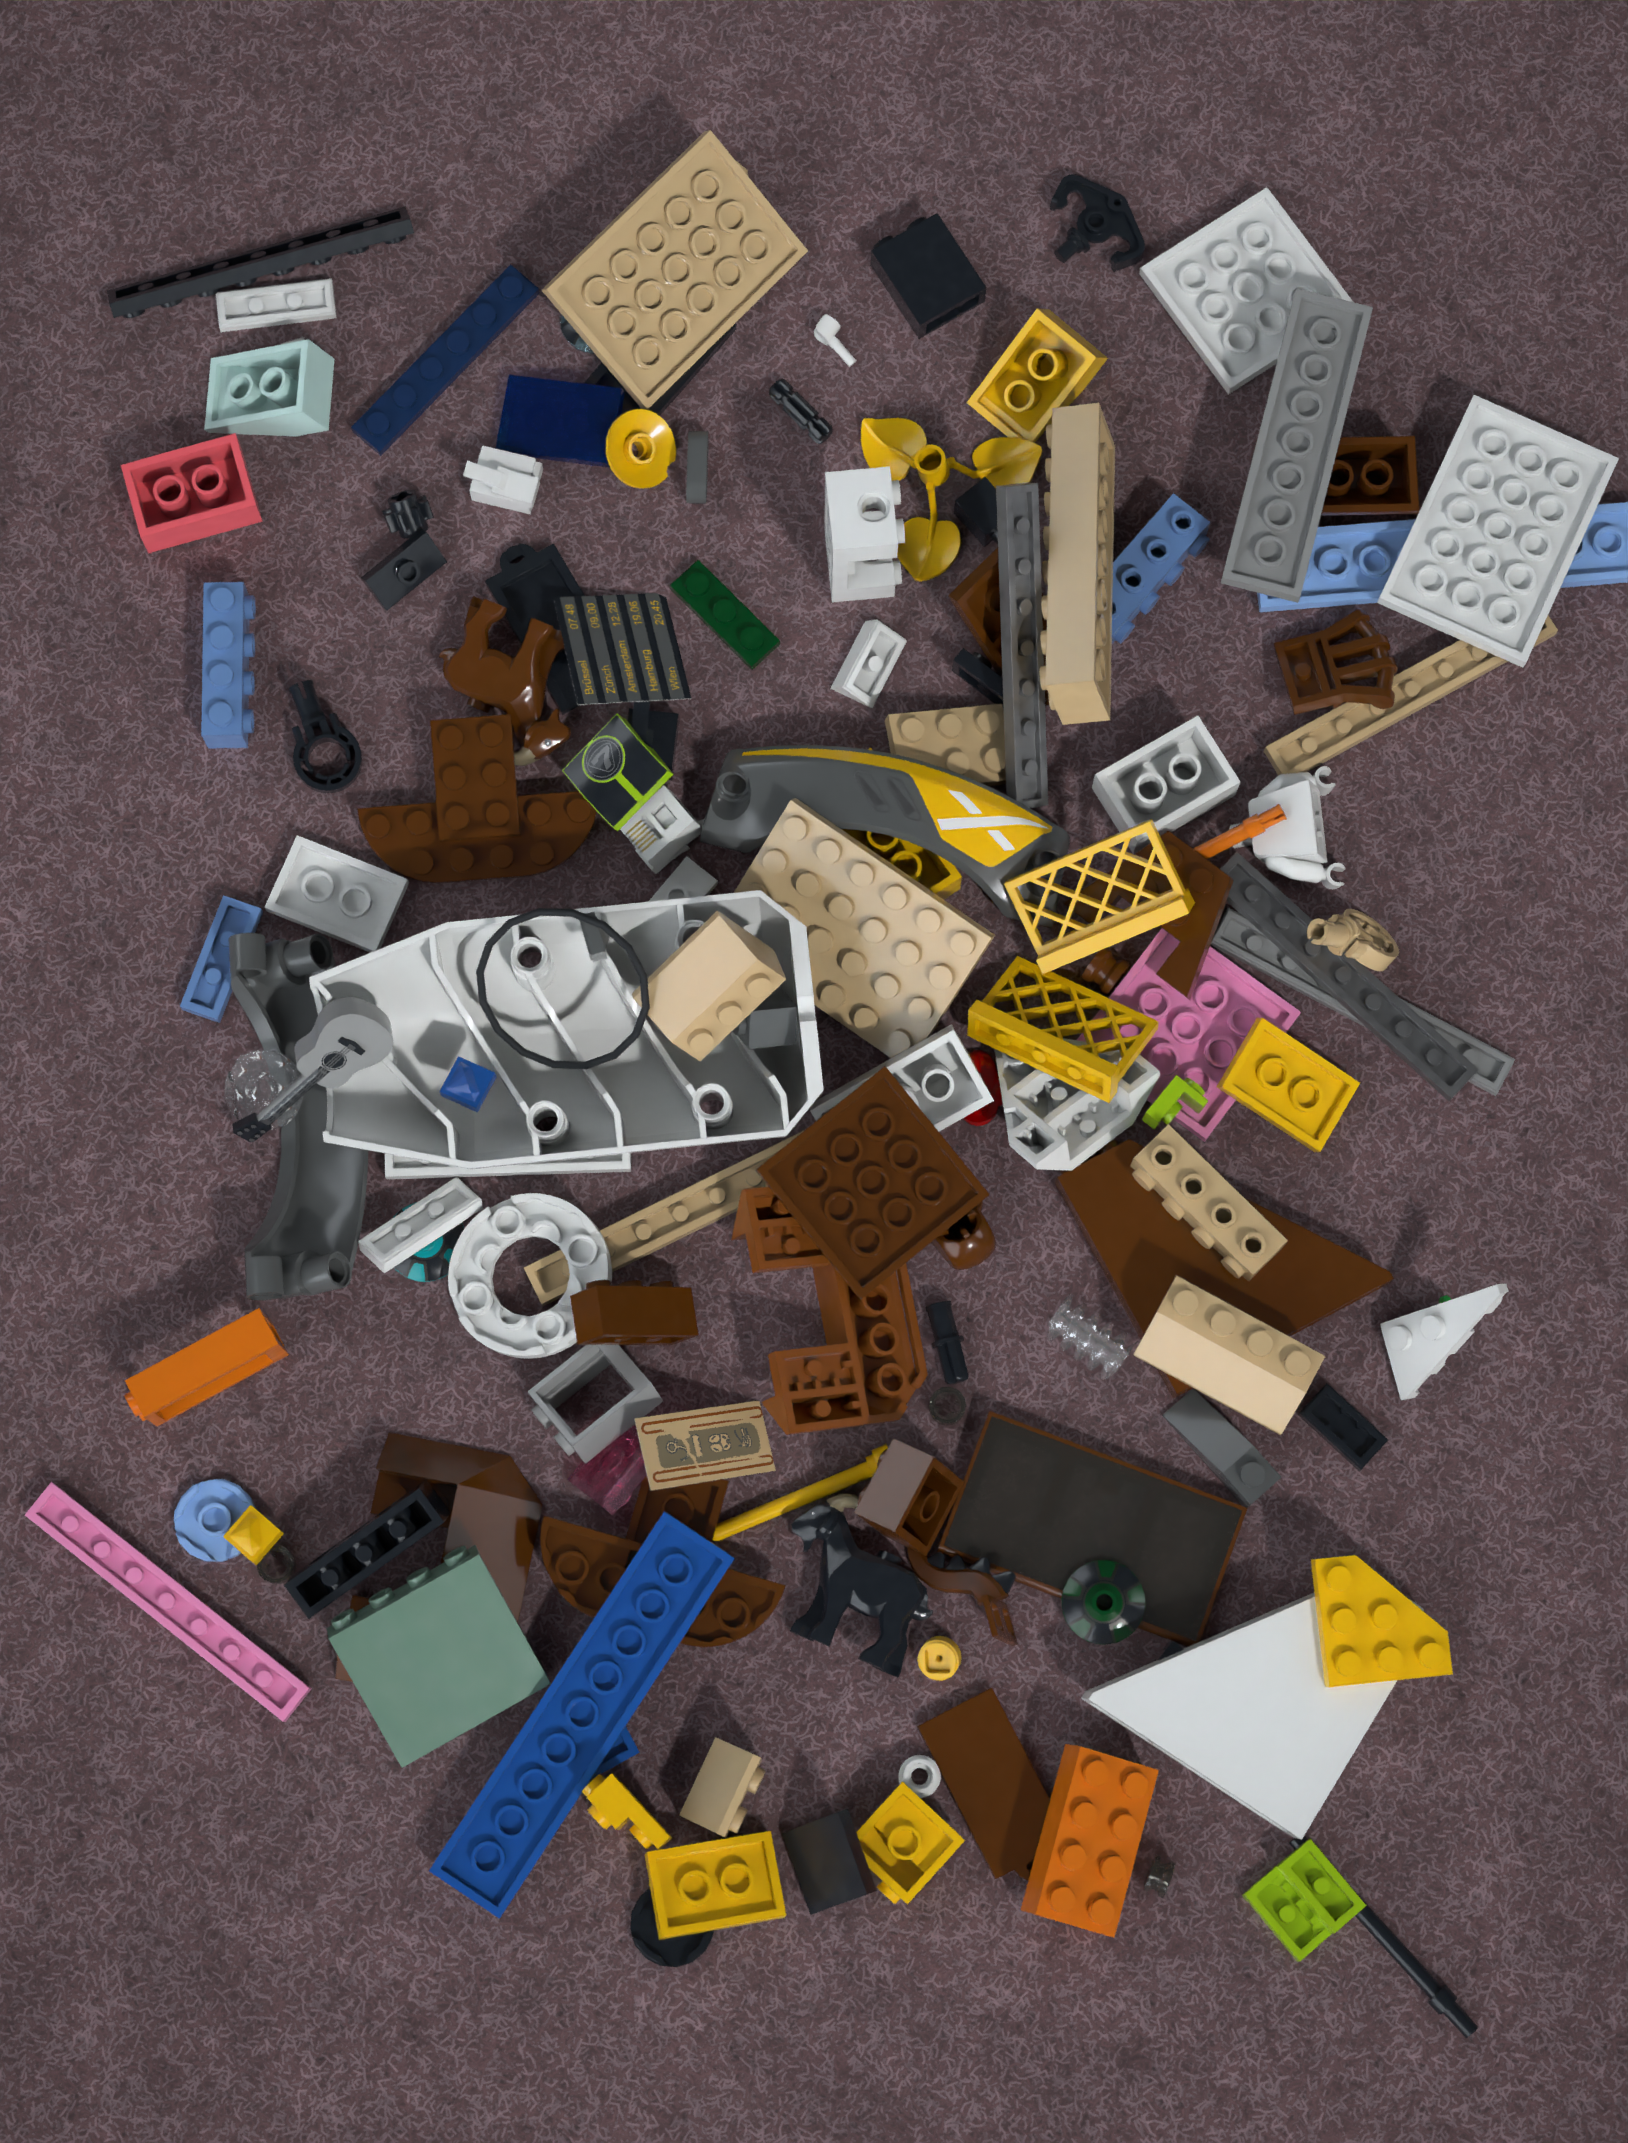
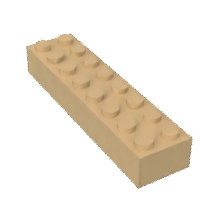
M1100 403L1052 408V424L1046 426V439L1048 447L1051 449V458H1046L1045 472L1047 481L1051 483L1050 492H1045L1044 505L1046 515L1050 516L1049 526H1044L1043 539L1045 549L1049 550V560L1043 561L1042 564L1044 583L1048 585V595L1042 596L1041 599L1043 618L1047 620V630L1041 631L1040 635L1042 653L1046 655V666H1040L1039 676L1042 690H1048L1050 708L1057 711L1063 725L1110 720L1115 444Z

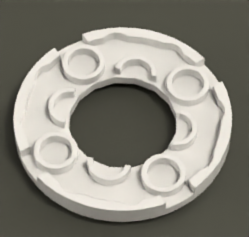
M540 1193L514 1195L510 1199L502 1201L491 1208L489 1206L477 1214L459 1236L451 1255L448 1272L449 1293L460 1317L459 1320L466 1330L479 1342L498 1353L510 1357L528 1359L550 1356L575 1344L577 1339L570 1295L586 1290V1283L596 1280L612 1281L610 1253L603 1235L594 1222L571 1203L558 1197ZM529 1237L549 1239L560 1247L568 1261L570 1276L567 1290L558 1304L548 1311L533 1316L514 1314L503 1307L495 1295L492 1279L495 1264L503 1251L517 1240Z

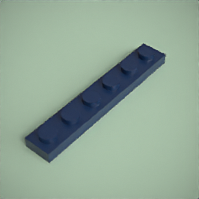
M510 264L351 427L352 432L381 456L540 294L539 288Z

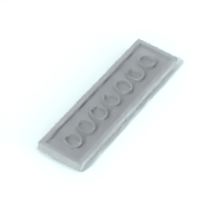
M1296 288L1221 584L1299 602L1373 307Z

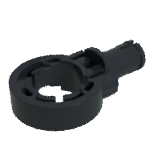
M313 680L302 681L307 695L306 698H303L299 685L296 683L290 686L288 690L292 695L309 741L308 744H305L299 726L292 728L296 741L293 752L296 772L301 781L314 791L321 793L342 791L356 780L361 771L362 753L358 741L351 732L341 726L336 713L329 714L335 731L334 735L331 734L316 694ZM321 727L323 734L315 736L313 729ZM340 737H344L348 742L345 743ZM332 742L340 745L346 752L347 761H351L348 748H354L355 764L347 777L345 775L350 768V765L347 763L344 764V768L337 774L331 776H323L320 773L316 774V779L327 782L326 785L312 781L301 768L303 764H306L311 775L314 773L309 762L310 754L322 743ZM305 750L304 758H301V753ZM338 780H341V781H340V782H338V783H335V784H331V783H332V782H335V781H338Z

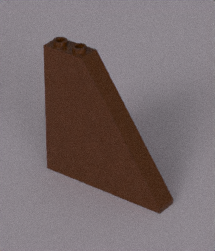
M1117 1139L1110 1141L1096 1152V1157L1081 1163L1072 1171L1060 1170L1062 1175L1058 1176L1055 1182L1141 1340L1176 1276L1289 1337L1379 1290L1394 1279L1390 1271L1248 1199L1246 1200L1288 1241L1249 1282L1243 1276L1239 1279L1234 1277L1221 1263L1224 1257L1213 1247L1206 1249L1191 1233L1194 1228L1183 1217L1180 1220L1175 1219L1163 1207L1162 1202L1164 1199L1153 1188L1147 1191L1134 1179L1132 1173L1135 1170L1130 1165L1134 1157L1145 1147L1130 1139L1121 1144L1118 1143ZM1157 1369L1173 1399L1192 1389L1189 1385Z

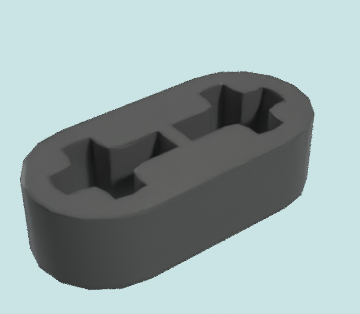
M708 431L688 432L687 503H707Z

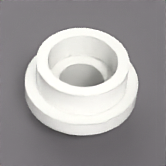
M915 1755L903 1762L898 1778L900 1784L903 1781L916 1795L924 1798L936 1791L940 1784L941 1774L934 1760L924 1755ZM917 1768L924 1769L928 1775L927 1781L922 1785L915 1784L911 1779L913 1770Z

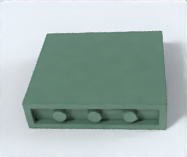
M476 1545L469 1549L466 1546L454 1549L443 1558L444 1563L431 1570L428 1567H424L413 1572L406 1578L407 1583L394 1591L391 1588H386L377 1592L368 1600L369 1605L356 1612L353 1609L343 1611L331 1620L332 1625L326 1628L329 1641L401 1768L551 1684L542 1663L535 1655L481 1558Z

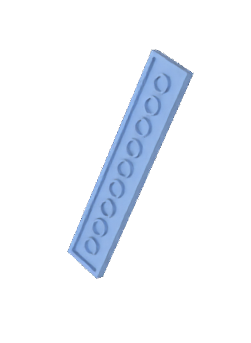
M1628 502L1598 504L1560 588L1628 583ZM1416 519L1318 527L1299 602L1257 593L1259 612L1377 603Z

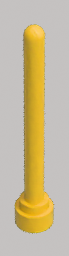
M887 1444L871 1450L872 1455L865 1457L866 1462L718 1523L713 1541L723 1540L873 1477L877 1470V1463L881 1453L888 1448Z

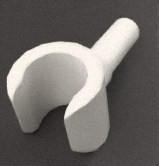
M825 314L817 323L814 329V336L818 341L834 349L850 367L857 360L843 346L840 340L835 337L840 329V324L833 317Z

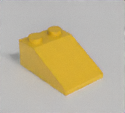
M1037 308L967 401V404L1007 437L1022 438L1035 443L1046 431V426L1052 424V408L1069 406L1087 387L1108 357L1051 310Z

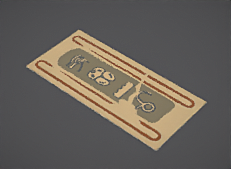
M759 1400L634 1419L650 1491L776 1471Z

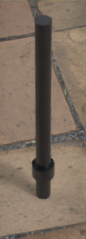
M1304 1835L1302 1840L1294 1838L1289 1844L1296 1850L1308 1839ZM1366 1904V1907L1356 1914L1355 1917L1429 1997L1427 2002L1438 2015L1443 2013L1465 2038L1472 2035L1478 2026L1455 2002L1458 1997L1446 1984L1441 1986Z

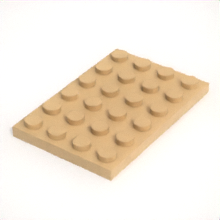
M707 130L542 289V292L641 409H649L808 250L711 130Z
M797 798L790 800L734 893L761 890L806 926L814 1005L890 1058L931 1036L995 937L992 932Z

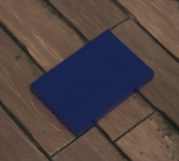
M509 375L495 449L537 459L610 468L605 449L606 437L612 423L621 415L625 392L622 388Z

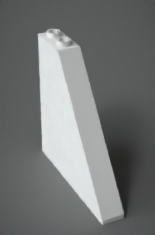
M1312 1593L1186 1647L1180 1652L1159 1661L1156 1660L1084 1692L1081 1699L1291 1837L1302 1840L1397 1680L1325 1687L1315 1593ZM1413 1602V1603H1414L1416 1606H1418L1422 1611H1424V1609H1423L1420 1605H1418L1417 1603Z

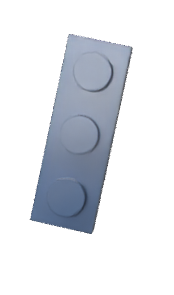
M223 895L180 1004V1008L183 1011L218 1023L221 1022L232 993L228 939L235 934L255 933L263 914L261 908Z

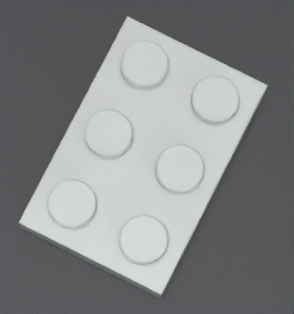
M297 835L267 900L265 909L267 912L371 953L381 948L409 885V881L404 877Z

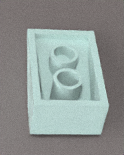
M309 339L211 358L204 430L208 433L301 436L328 431L335 359Z

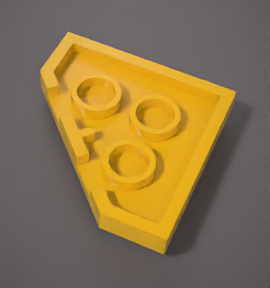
M1349 1555L1311 1559L1325 1687L1453 1674L1448 1631L1358 1556Z

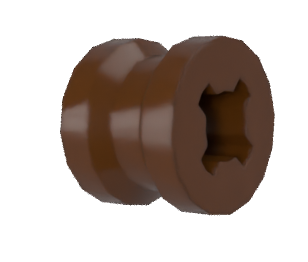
M1107 947L1098 951L1083 972L1081 978L1086 982H1095L1100 986V992L1105 996H1109L1126 974L1131 964L1125 959L1118 960L1112 956V950Z

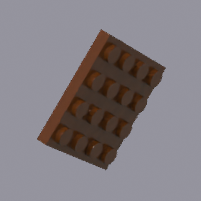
M886 1066L756 1169L759 1176L860 1300L990 1195Z

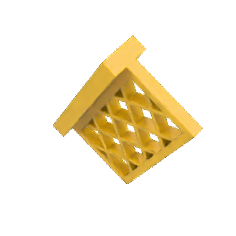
M1152 819L1011 878L1004 883L1037 952L1036 962L1042 974L1187 915L1195 904L1189 889L1184 888ZM1145 832L1147 833L1153 846L1149 860L1127 852L1131 838ZM1124 842L1122 850L1114 847V845ZM1105 851L1119 857L1112 875L1090 867L1094 854ZM1156 854L1161 865L1153 862ZM1088 857L1085 865L1077 862ZM1123 859L1146 867L1139 886L1117 878ZM1067 866L1082 872L1075 891L1054 883L1058 869ZM1150 869L1166 875L1172 889L1161 894L1145 889L1144 885ZM1051 873L1049 880L1041 878V876ZM1087 874L1109 883L1102 901L1080 893ZM1032 882L1045 887L1040 905L1037 906L1025 901L1018 886ZM1114 885L1136 893L1130 907L1120 909L1107 903ZM1050 890L1072 898L1066 916L1044 908ZM1141 895L1149 898L1145 901L1138 903ZM1077 900L1099 908L1094 922L1086 925L1071 919ZM1029 911L1036 913L1034 920ZM1104 911L1112 913L1111 915L1102 918ZM1041 916L1063 924L1058 937L1047 942L1043 941L1037 929ZM1068 926L1075 929L1065 934Z
M1017 956L982 1001L976 999L969 1008L967 1036L1110 1103L1117 1093L1119 1081L1158 1030L1159 1021L1054 972L1049 971L1042 974L1038 965ZM1021 972L1034 978L1036 985L1016 988L1013 980ZM1062 991L1070 995L1072 1001L1051 1004L1048 993ZM1041 996L1044 1006L1023 1010L1020 998ZM1013 1000L1016 1011L1005 1013L993 1006L998 1002ZM1098 1008L1105 1011L1107 1018L1086 1021L1083 1010ZM1076 1012L1079 1023L1058 1026L1055 1015ZM1048 1016L1051 1028L1039 1029L1028 1024L1027 1020ZM1132 1024L1143 1029L1139 1035L1122 1038L1119 1026ZM1111 1028L1115 1039L1094 1043L1091 1031ZM1083 1033L1087 1044L1075 1046L1064 1041L1063 1037ZM1119 1050L1122 1059L1115 1065L1100 1058L1098 1053Z

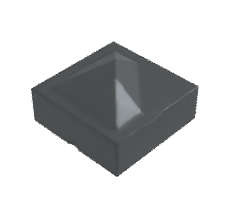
M595 912L587 913V915L597 918ZM579 920L590 960L597 962L607 959L605 949L610 936L601 928Z

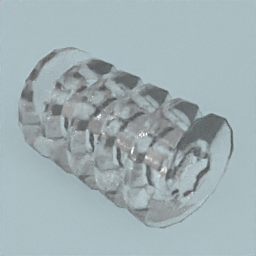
M1070 1293L1049 1321L1046 1339L1052 1342L1059 1336H1063L1060 1349L1065 1352L1075 1345L1076 1349L1073 1359L1076 1361L1089 1355L1087 1369L1090 1371L1102 1364L1103 1368L1100 1378L1105 1381L1116 1374L1138 1341L1129 1347L1124 1346L1127 1338L1125 1331L1113 1338L1111 1334L1114 1323L1110 1321L1099 1328L1100 1313L1096 1312L1090 1317L1085 1318L1087 1304L1083 1302L1074 1309L1071 1308L1074 1295Z

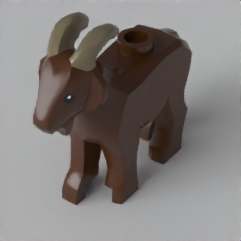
M473 596L464 623L465 638L462 646L459 649H444L439 655V658L444 660V678L455 691L469 697L467 705L489 713L491 707H494L507 714H511L512 725L521 747L519 751L514 752L515 765L526 766L551 754L571 736L570 728L559 719V709L556 708L547 721L541 720L549 672L558 654L565 650L561 631L554 629L553 626L531 618L522 646L515 657L490 648L488 631L493 623L502 619L507 608L483 598L482 600Z

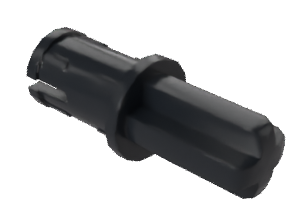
M942 1301L928 1305L925 1309L928 1312L935 1340L931 1344L932 1348H937L945 1382L954 1385L968 1380L969 1377L960 1343L964 1341L962 1335H958L951 1301Z

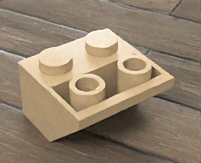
M715 1737L679 1816L725 1838L730 1830L738 1833L748 1811L746 1808L741 1807L742 1802L748 1791L756 1794L766 1772L765 1769L759 1767L762 1761L761 1757Z

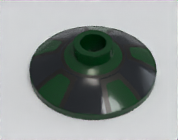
M1109 1560L1092 1561L1079 1567L1067 1580L1062 1592V1611L1069 1627L1082 1639L1094 1644H1113L1126 1639L1138 1628L1145 1612V1594L1136 1575L1124 1565ZM1101 1594H1107L1112 1599V1606L1106 1611L1100 1610L1096 1605V1600Z

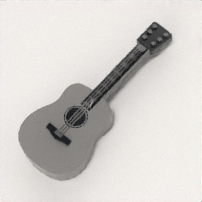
M342 997L328 1003L319 1013L310 1033L297 1041L294 1047L296 1067L302 1075L259 1114L252 1113L233 1123V1133L248 1142H254L271 1129V1124L315 1084L332 1089L344 1085L357 1071L382 1061L388 1056L393 1047L391 1023L387 1015L374 1004L356 997Z

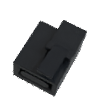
M650 701L634 702L633 709L629 708L628 723L643 742L655 750L673 773L679 730V713L649 710Z

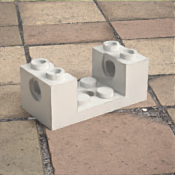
M890 466L825 472L824 530L832 602L895 597V585L902 584L900 560L893 561L892 558H897L898 543H905L903 518H895L894 505H901L899 480H891ZM870 508H876V509H879V510H880V511L865 512L866 510H868V509H870ZM876 559H879V560L874 561V562L866 561V560H876Z

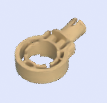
M1347 909L1342 915H1332L1328 920L1314 919L1307 928V937L1310 940L1313 939L1311 941L1312 944L1327 945L1329 951L1338 956L1346 952L1344 955L1347 958L1356 959L1362 965L1375 971L1386 970L1399 954V948L1392 936L1374 919L1355 909Z

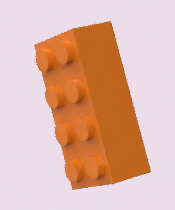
M1065 1744L1021 1911L1109 1937H1115L1159 1770L1085 1747Z

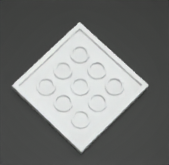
M1267 187L1140 267L1139 272L1142 279L1228 395L1277 364L1296 288L1353 302Z

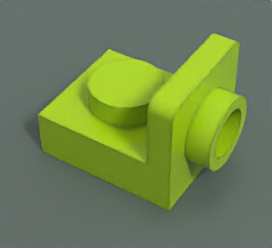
M1176 1075L1146 1111L1142 1120L1154 1130L1161 1121L1167 1125L1170 1124L1183 1108L1178 1102L1179 1099L1199 1114L1208 1103V1100L1203 1096L1205 1091L1192 1079L1186 1077L1182 1080Z

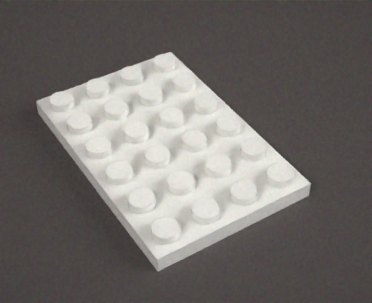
M1473 395L1377 603L1523 668L1619 458Z

